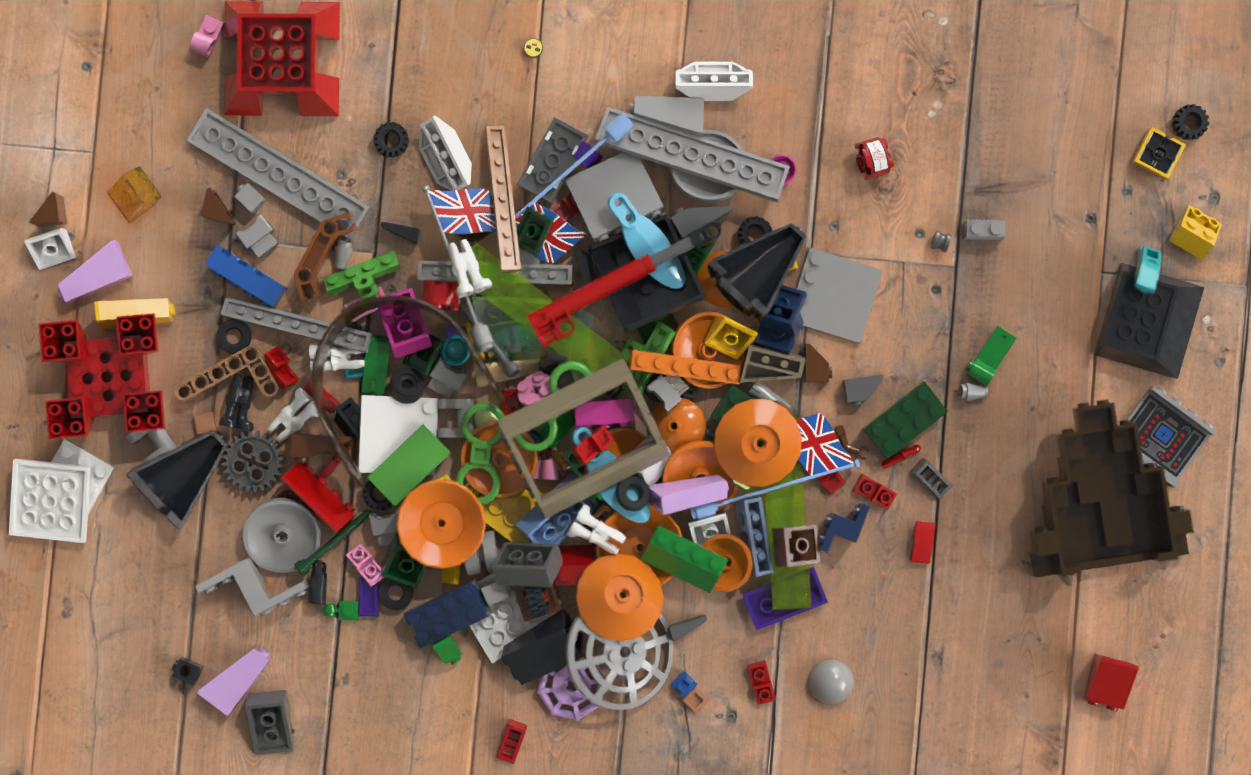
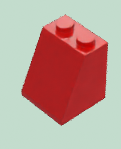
M1094 654L1083 698L1088 700L1090 705L1099 707V704L1107 705L1106 709L1118 711V708L1124 710L1139 666Z

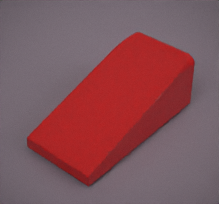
M517 388L501 391L505 398V401L502 402L505 417L523 408L518 398Z

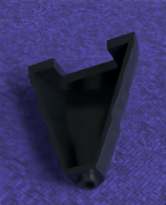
M792 223L766 233L761 238L740 245L739 248L713 258L708 263L709 275L711 278L715 277L717 281L715 286L735 308L747 316L753 314L755 319H762L770 311L789 270L796 261L806 236L801 228L794 226Z
M210 430L181 443V446L132 468L126 476L132 480L133 485L161 514L167 517L176 528L180 529L186 523L210 475H213L227 446L223 441L225 437L218 430L216 432Z

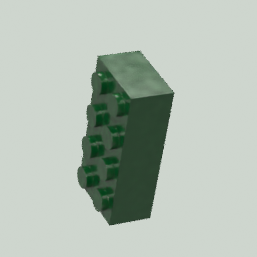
M923 381L862 429L883 457L888 459L948 411L927 383Z

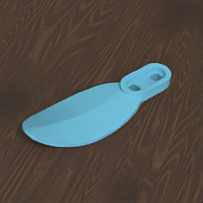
M616 192L609 196L608 207L620 222L627 247L635 259L641 258V256L647 253L651 256L671 245L665 235L652 221L638 214L624 194ZM619 199V204L615 206L614 201ZM630 214V219L626 221V215ZM677 256L655 267L656 271L649 274L658 282L670 288L678 289L685 284L684 270Z
M578 427L572 432L571 438L575 446L582 441L578 439L580 433L583 434V439L591 434L589 429ZM604 450L586 464L587 470L590 472L617 457L611 452ZM620 482L599 492L607 504L625 518L637 523L648 521L650 517L648 504L641 510L628 511L618 503L616 489ZM629 487L627 489V496L630 500L636 501L640 497V492L635 487Z

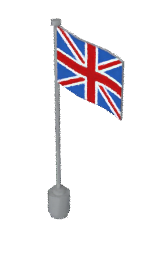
M429 186L422 187L448 255L449 244L445 233L473 234L496 232L493 200L489 190L470 188L440 191L430 190ZM466 296L465 300L475 324L471 326L470 336L475 349H478L479 353L486 352L494 348L492 344L494 341L488 326L478 323L469 297Z

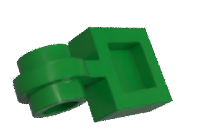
M340 600L339 608H335L336 604H324V608H322L324 616H335V612H339V620H359V601Z

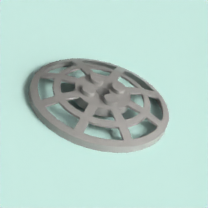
M619 594L621 598H625V594ZM579 613L568 633L566 663L570 677L580 693L592 703L613 710L634 708L651 699L666 681L673 660L672 635L663 615L660 614L659 619L664 626L666 634L658 637L653 627L649 630L653 638L644 642L643 638L639 637L621 642L605 639L590 630L587 624L583 623L584 620ZM581 630L589 635L586 645V659L575 662V642L577 634ZM597 639L602 642L601 655L593 657L594 640ZM668 642V659L665 671L662 673L657 669L660 660V645ZM622 647H626L627 654L625 657H622L620 655V649ZM655 647L654 662L651 665L645 660L646 650ZM603 663L610 671L605 680L599 675L595 665ZM642 667L648 671V674L635 684L634 673ZM589 668L593 678L601 685L595 694H592L583 684L577 669ZM617 675H626L628 686L618 687L612 685V682ZM652 676L660 680L647 696L637 701V689L644 686ZM607 690L618 693L629 692V703L613 704L603 701L601 698Z

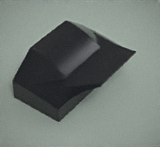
M582 249L576 250L583 284L586 285L597 278L593 256Z
M349 397L335 408L334 422L345 436H355L359 439L360 407L352 397Z

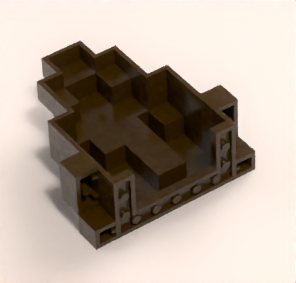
M1108 399L1096 401L1097 405L1089 406V402L1077 404L1078 408H1072L1076 431L1070 428L1062 430V434H1057L1060 457H1057L1060 477L1047 478V482L1042 483L1045 502L1042 508L1045 526L1034 527L1035 531L1030 532L1033 553L1030 555L1034 577L1050 575L1070 576L1082 574V570L1148 560L1168 561L1178 559L1180 555L1189 554L1186 534L1194 533L1190 509H1184V506L1180 505L1170 506L1164 466H1158L1157 463L1153 462L1143 463L1137 423H1131V419L1119 421L1120 425H1118L1114 402L1109 403Z

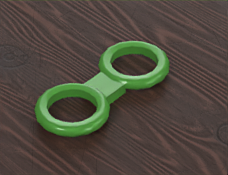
M569 361L562 363L553 370L550 376V392L552 394L558 391L557 379L566 370H578L585 377L593 373L580 362ZM557 417L548 421L550 433L543 442L537 444L529 443L521 435L515 437L514 440L527 451L538 452L547 449L557 437Z
M483 402L469 407L463 415L461 422L462 433L465 439L472 444L470 462L464 464L458 471L455 482L464 486V477L473 468H482L488 471L493 478L492 491L483 498H477L481 505H486L497 497L501 488V477L497 469L490 464L492 447L498 444L502 438L499 432H497L490 440L477 439L470 431L469 422L474 413L480 410L492 412L498 420L504 418L505 415L496 405Z

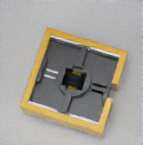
M1151 127L1145 135L1132 163L1167 180L1186 144L1173 137L1168 139L1165 137V133Z

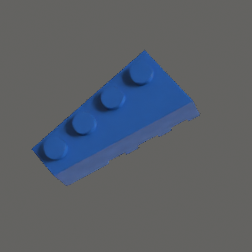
M218 245L205 263L206 266L212 269L211 273L219 278L224 276L228 279L227 283L235 288L237 286L244 289L243 293L253 298L255 295L261 299L259 303L265 307H276L287 290L285 286Z

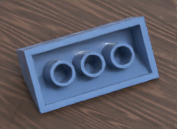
M571 473L554 489L578 477ZM588 497L548 518H545L543 512L538 513L536 507H534L515 525L530 543L559 544L567 537L566 533L583 504L589 506L590 514L600 505L597 500L594 502Z

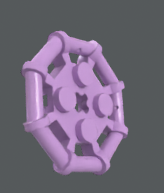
M582 654V658L577 661L586 659V655ZM567 665L558 672L553 671L540 677L536 694H539L550 711L551 716L555 715L580 721L581 718L600 707L591 702L579 710L578 705L587 698L577 688L574 691L567 689L568 681L571 680L573 682ZM595 665L597 672L605 680L606 677L598 665ZM587 667L577 669L578 675L586 688L590 691L591 685L597 684V692L601 685L595 679H590L585 671ZM548 674L554 676L552 687L546 688ZM553 692L558 700L556 705H554L547 693ZM562 704L574 706V711L560 709Z

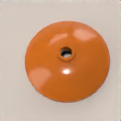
M721 250L709 255L697 273V279L704 291L706 300L715 306L723 308L733 307V305L715 286L717 281L715 277H710L708 263L713 258L730 250Z
M682 398L667 413L663 411V404L661 402L653 411L652 417L671 454L687 443L704 439L706 432L705 416L700 407L693 401ZM674 422L677 423V429L675 430L672 428Z
M719 534L712 536L702 544V547L731 560L730 565L726 563L720 578L713 587L714 590L729 592L740 588L747 582L752 572L753 560L749 548L741 539L730 534Z

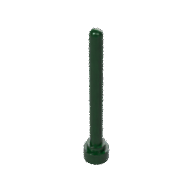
M369 510L362 512L306 560H299L294 566L305 576L315 561L364 522L371 512Z

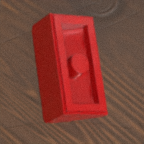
M309 378L303 389L313 398L311 378ZM323 388L325 408L329 413H333L336 410L335 408L340 405V402Z

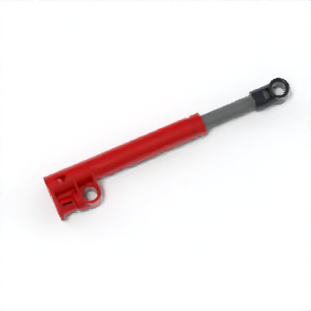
M709 222L690 232L688 237L651 256L647 253L641 256V258H637L528 314L527 318L543 349H547L546 345L556 340L560 341L573 334L574 323L570 314L647 276V274L655 272V267L694 247L697 249L716 240L721 234V226L717 222ZM710 226L716 227L717 235L710 236L707 233V228ZM566 322L571 325L569 333H563L560 330L562 323Z

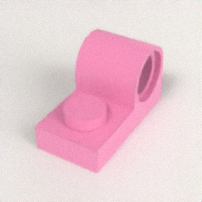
M206 15L199 32H196L192 37L189 46L191 51L210 58L225 23Z
M538 460L537 471L533 479L561 480L558 465L554 460Z

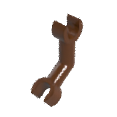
M842 425L835 427L839 441L845 451L865 460L866 458L862 457L860 452L862 450L869 451V449L848 444L844 427Z
M549 448L546 451L539 452L541 460L553 458L562 475L569 473L567 470L571 467L569 462L564 461L556 450Z

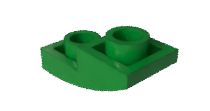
M718 238L697 249L694 247L688 250L686 255L696 274Z

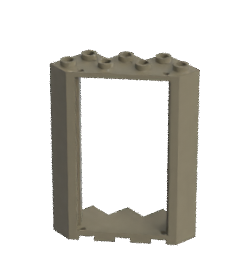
M624 359L498 420L501 427L498 429V432L507 450L512 449L513 453L510 456L519 474H524L525 477L522 480L531 498H536L537 500L534 502L538 513L543 512L545 518L671 456ZM625 383L653 440L552 491L540 495L513 438Z

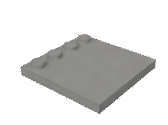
M809 248L797 286L798 290L807 293L806 300L800 310L804 322L803 326L861 343L883 270Z

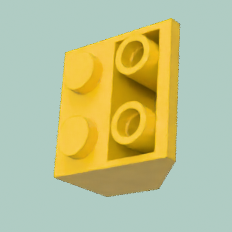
M1188 205L1174 228L1169 241L1203 260L1215 245L1222 224L1202 213L1199 209Z

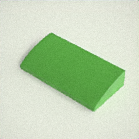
M422 424L367 478L396 506L451 452Z

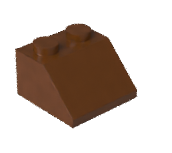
M817 524L772 528L775 567L821 563Z

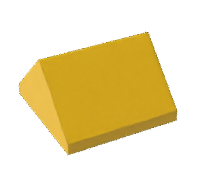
M725 316L715 317L704 344L738 360L758 333Z

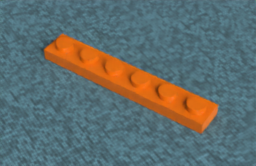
M631 350L629 360L630 370L740 384L742 369L740 365Z

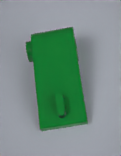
M997 325L975 360L971 359L965 368L967 370L966 374L986 387L1017 338Z
M372 336L368 352L365 355L362 393L385 395L388 361L391 353V344L388 337Z
M570 450L566 454L565 461L569 462L571 466L569 469L575 476L580 477L582 476L580 471L584 468V465H581ZM599 493L590 496L594 502H596L595 499H598L601 503L604 502L603 497Z

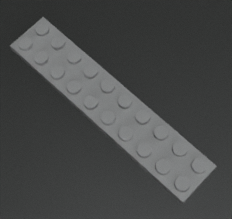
M611 107L606 108L595 143H599L607 136L604 133L606 131L605 126L615 117L621 116L624 113L634 124L631 130L618 142L615 139L613 141L608 139L602 145L778 203L790 166Z
M207 108L186 140L320 222L328 218L353 212L354 217L351 220H347L346 217L339 220L342 230L350 229L354 223H356L358 229L370 209L369 206ZM332 223L327 224L328 227L335 230ZM356 231L343 234V236L351 240Z

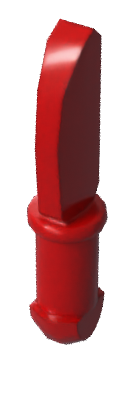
M914 444L912 447L892 455L882 462V468L890 467L915 453H919L921 446Z
M344 445L347 451L349 452V446ZM338 454L332 457L333 460L327 464L319 475L326 478L333 473L341 461Z

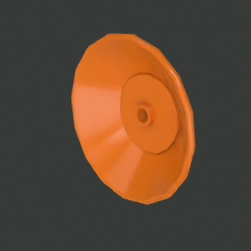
M750 399L736 404L723 415L715 431L714 450L719 465L730 478L746 486L765 487L781 481L794 469L801 454L802 436L797 421L785 407L771 400ZM758 440L763 441V445L761 447L757 446Z
M439 479L422 483L407 495L399 508L396 527L400 543L411 558L427 567L445 569L461 565L476 553L484 539L486 520L483 507L471 490L457 482ZM439 520L445 521L444 527L439 526Z
M648 505L650 517L644 523L631 521L617 511L604 522V524L618 530L626 537L624 543L612 537L608 539L610 543L620 549L618 554L635 556L639 560L657 525L682 537L680 528L669 514L663 515L652 505ZM638 544H643L644 549L642 551L637 550L636 546ZM598 545L596 547L598 559L613 554ZM646 563L658 577L661 587L674 577Z
M617 553L600 557L586 568L578 581L576 601L580 616L590 630L605 639L624 642L639 638L653 628L661 614L663 593L660 581L649 565L635 556ZM620 592L625 593V598L620 597Z

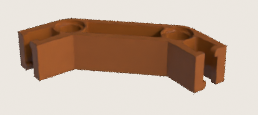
M353 212L328 218L320 223L294 272V280L301 302L311 299V295L307 296L305 284L311 283L315 293L312 295V298L323 295L317 275L338 236L358 230L356 223L352 224L350 229L345 230L341 229L339 220L346 217L347 220H351L354 217ZM328 223L334 225L335 230L333 233L327 231L326 226ZM303 270L309 273L308 280L302 279L301 273Z

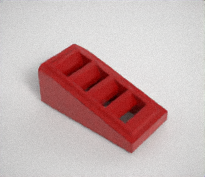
M509 719L496 758L512 764L515 763L527 730L526 724ZM508 735H511V736L516 737V738H519V739H518V740H515V739L509 738ZM505 743H509V744L515 745L516 747L514 748V747L505 745ZM503 749L510 751L513 753V755L504 753L502 751Z

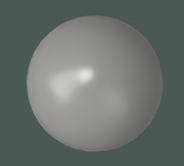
M827 659L817 663L812 668L808 678V687L812 696L820 703L837 705L844 702L851 695L854 687V678L846 664L839 660Z

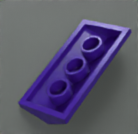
M814 567L743 594L756 631L828 603Z

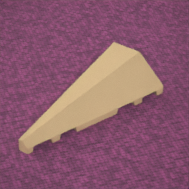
M566 356V362L572 361L571 356ZM540 359L513 361L519 365L521 371L510 379L504 373V365L501 362L487 363L486 366L496 383L536 373L539 368ZM474 364L477 388L489 386L478 364Z

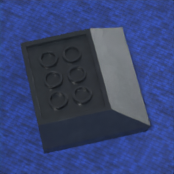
M667 214L651 220L661 230L671 245L680 241ZM623 233L597 243L588 250L589 254L593 256L594 264L600 277L635 260L627 247ZM685 252L677 256L685 274V284L681 288L674 289L665 286L647 274V276L609 295L625 333L706 299Z
M1120 263L1094 355L1178 379L1205 287L1159 274L1154 293H1144L1135 287L1134 272L1137 267Z

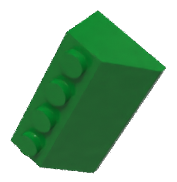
M659 525L656 526L640 559L708 593L712 591L728 559Z

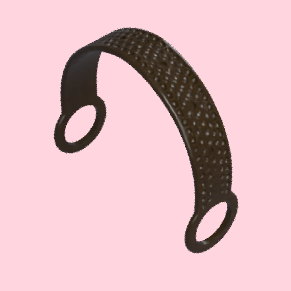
M389 295L368 298L354 303L346 308L330 324L321 338L314 356L311 388L316 412L343 465L359 486L364 484L362 476L330 422L325 408L322 388L323 371L328 353L340 332L358 315L379 307L409 306L428 311L440 317L459 333L501 402L505 401L495 379L466 333L443 311L415 298Z

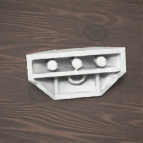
M693 62L676 71V89L690 98H704V101H734L753 88V72L734 62Z
M436 116L421 123L419 127V150L436 183L451 191L461 190L470 185L472 163L455 130Z

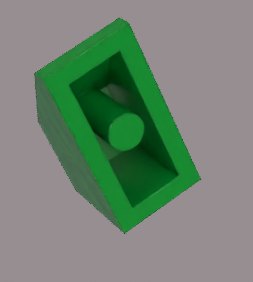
M453 634L446 636L433 645V648L445 664L450 662L453 665L461 660L460 656L463 654V651Z

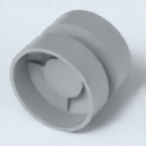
M494 530L484 533V539L476 553L463 562L468 576L481 574V563L483 562L487 571L493 572L492 565L499 554Z

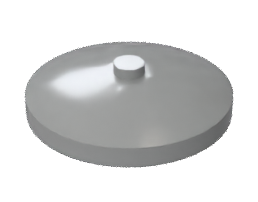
M703 130V138L743 151L737 141L729 135L716 130ZM670 167L671 176L677 188L693 200L705 203L720 202L733 196L738 191L737 189Z
M275 498L259 504L249 514L243 530V542L250 558L260 567L279 573L296 571L297 568L294 564L299 560H306L317 551L321 539L320 525L314 513L303 503L289 498Z

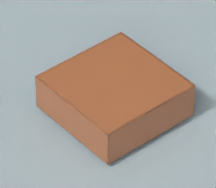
M214 412L194 415L197 434H203L210 430L217 431Z
M695 686L682 701L696 714L709 699Z

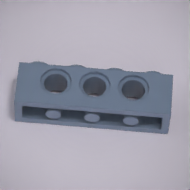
M750 497L735 501L741 540L747 545L752 555L753 567L750 576L757 577L774 573L762 498Z

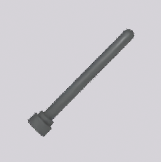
M460 303L459 309L469 322L475 325L467 305ZM494 341L492 343L494 348L491 350L504 365V373L509 379L515 377L521 371V368L517 363L510 361Z

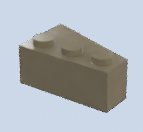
M750 344L747 348L740 383L801 378L805 356L793 353L787 355Z

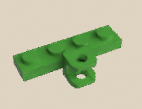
M395 251L323 277V281L329 296L355 286L360 298L365 300L378 295L375 278L401 268ZM367 290H371L369 294H365Z
M658 322L646 344L640 341L628 340L622 350V354L630 360L629 348L631 346L633 347L632 350L664 354L676 332L664 323ZM631 370L634 381L642 394L653 373ZM624 383L622 389L631 394L626 384Z

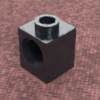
M182 657L179 661H175L172 667V671H174L172 677L195 685L204 666ZM184 665L189 666L191 669V673L188 676L182 672Z

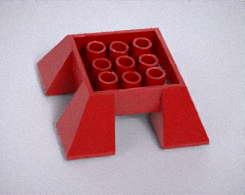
M225 1V40H237V72L224 77V116H263V94H296L300 116L339 117V78L318 73V40H340V2L301 1L296 14H264L263 1ZM279 30L282 31L281 38L274 39V33ZM262 50V56L254 58L255 51ZM276 50H282L280 58L273 57ZM301 50V56L297 59L293 58V52ZM276 69H281L282 75L278 78H274V71Z
M155 313L116 316L118 337L90 340L87 339L78 320L38 323L41 361L66 362L69 399L45 401L48 440L88 436L94 418L124 414L126 433L165 429L162 390L150 391L147 355L159 352ZM105 353H109L111 357L108 363L103 361ZM127 370L131 372V378L128 381L124 379V372ZM107 372H110L112 374V380L110 382H106L105 380V374ZM89 373L93 376V381L90 384L85 380ZM109 391H112L114 394V398L112 401L109 402L106 398V394Z

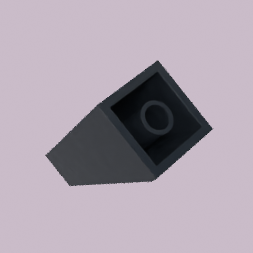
M565 608L503 646L502 661L506 666H509L513 678L518 680L521 685L567 665L566 642L573 620ZM580 631L575 642V661L582 658L583 635Z

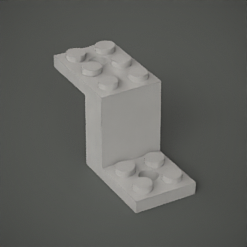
M247 558L195 587L198 593L204 591L207 594L219 588L218 583L221 582L223 585L235 579L254 616L260 614L262 617L274 610L273 606L277 605L279 608L290 602V597L293 595L296 599L307 593V588L310 584L308 580H305L273 597L255 562L251 558Z

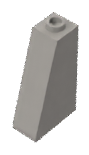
M635 96V103H631L630 114L703 138L704 98Z

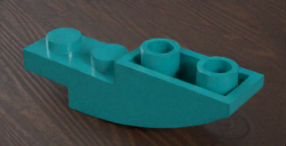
M1140 246L1137 251L1138 266L1134 272L1135 287L1144 293H1154L1161 267L1162 252L1146 246Z

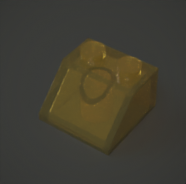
M140 166L124 173L107 191V194L128 223H131L148 211L162 198Z

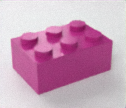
M412 288L392 294L415 298ZM385 306L378 308L396 359L432 346L419 308L409 306Z
M632 398L586 402L575 407L576 427L592 429V425H600V427L604 425L606 428H611V424L619 423V427L631 426L630 422H634Z

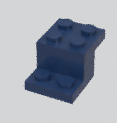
M782 286L770 311L762 319H758L760 327L757 331L758 335L753 340L754 345L787 355L790 354L804 324L800 310L807 297L805 291Z
M859 503L858 506L855 505L851 514L854 517L853 521L831 513L830 516L827 515L823 526L826 527L824 533H820L818 536L819 549L828 553L834 535L857 543L870 506Z

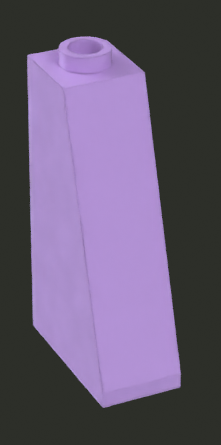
M116 240L109 242L58 284L60 288L58 294L62 301L65 300L66 303H71L133 277L119 242Z
M719 475L649 485L651 491L649 504L665 515L728 498L727 491L729 486L727 481Z
M262 647L260 649L254 648L202 687L197 694L229 716L272 659L269 657L270 653Z

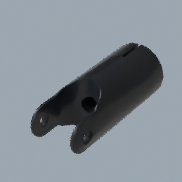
M317 560L312 565L308 603L324 605L326 604L327 593L326 563Z

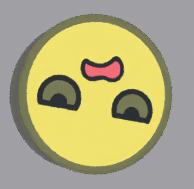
M536 38L528 39L524 44L525 54L530 58L539 57L543 52L541 41Z

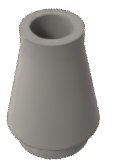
M337 240L336 244H334L336 268L346 269L353 247H351L352 242Z
M965 382L959 385L958 396L959 399L964 401L987 398L988 388Z

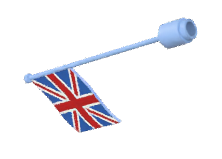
M624 113L621 116L615 117L605 126L606 131L604 133L607 136L515 215L516 229L527 206L555 218L537 257L553 264L587 234L572 227L556 213L541 206L536 201L608 139L611 141L615 139L618 142L626 135L634 124Z
M821 413L798 419L796 421L802 436L801 454L798 461L810 476L717 503L714 501L690 508L693 520H702L716 515L715 511H719V506L854 466L858 468L860 467L859 460L853 461L842 447L831 425Z

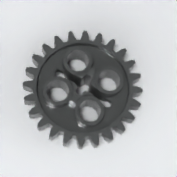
M252 430L248 432V436L244 432H241V438L234 436L236 442L229 441L228 443L231 448H225L228 454L222 455V458L227 459L226 462L221 464L227 466V469L223 471V473L230 474L227 480L234 479L232 486L239 484V490H242L245 486L246 492H250L252 487L254 493L258 491V487L265 491V484L268 487H272L270 481L277 482L278 480L275 475H282L278 469L284 468V465L279 464L280 461L285 459L279 457V454L283 452V450L276 449L279 443L272 444L274 437L267 439V433H264L261 437L260 431H257L255 436ZM247 443L253 446V451L250 454H246L244 451V446ZM265 451L270 454L268 462H264L261 459V455ZM238 453L248 458L256 457V462L268 466L269 469L266 470L259 465L250 466L251 462L238 457ZM238 461H242L245 464V468L241 472L236 469ZM256 469L262 471V477L259 480L253 476V472Z

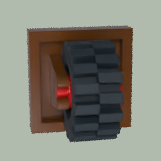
M553 584L551 587L513 585L524 622L561 610Z

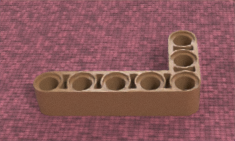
M249 346L179 384L175 388V396L179 400L189 401L247 368L264 396H277L280 392V385L269 370L262 352L257 347ZM250 350H255L256 358L251 361L248 359L247 354ZM234 359H237L240 363L239 368L236 370L231 368V362ZM261 366L266 370V374L263 377L257 375V369ZM218 368L223 372L220 379L214 377V371ZM199 378L206 380L205 387H198L197 381ZM269 383L275 386V391L272 394L266 392V386ZM183 387L189 389V395L185 398L180 394Z

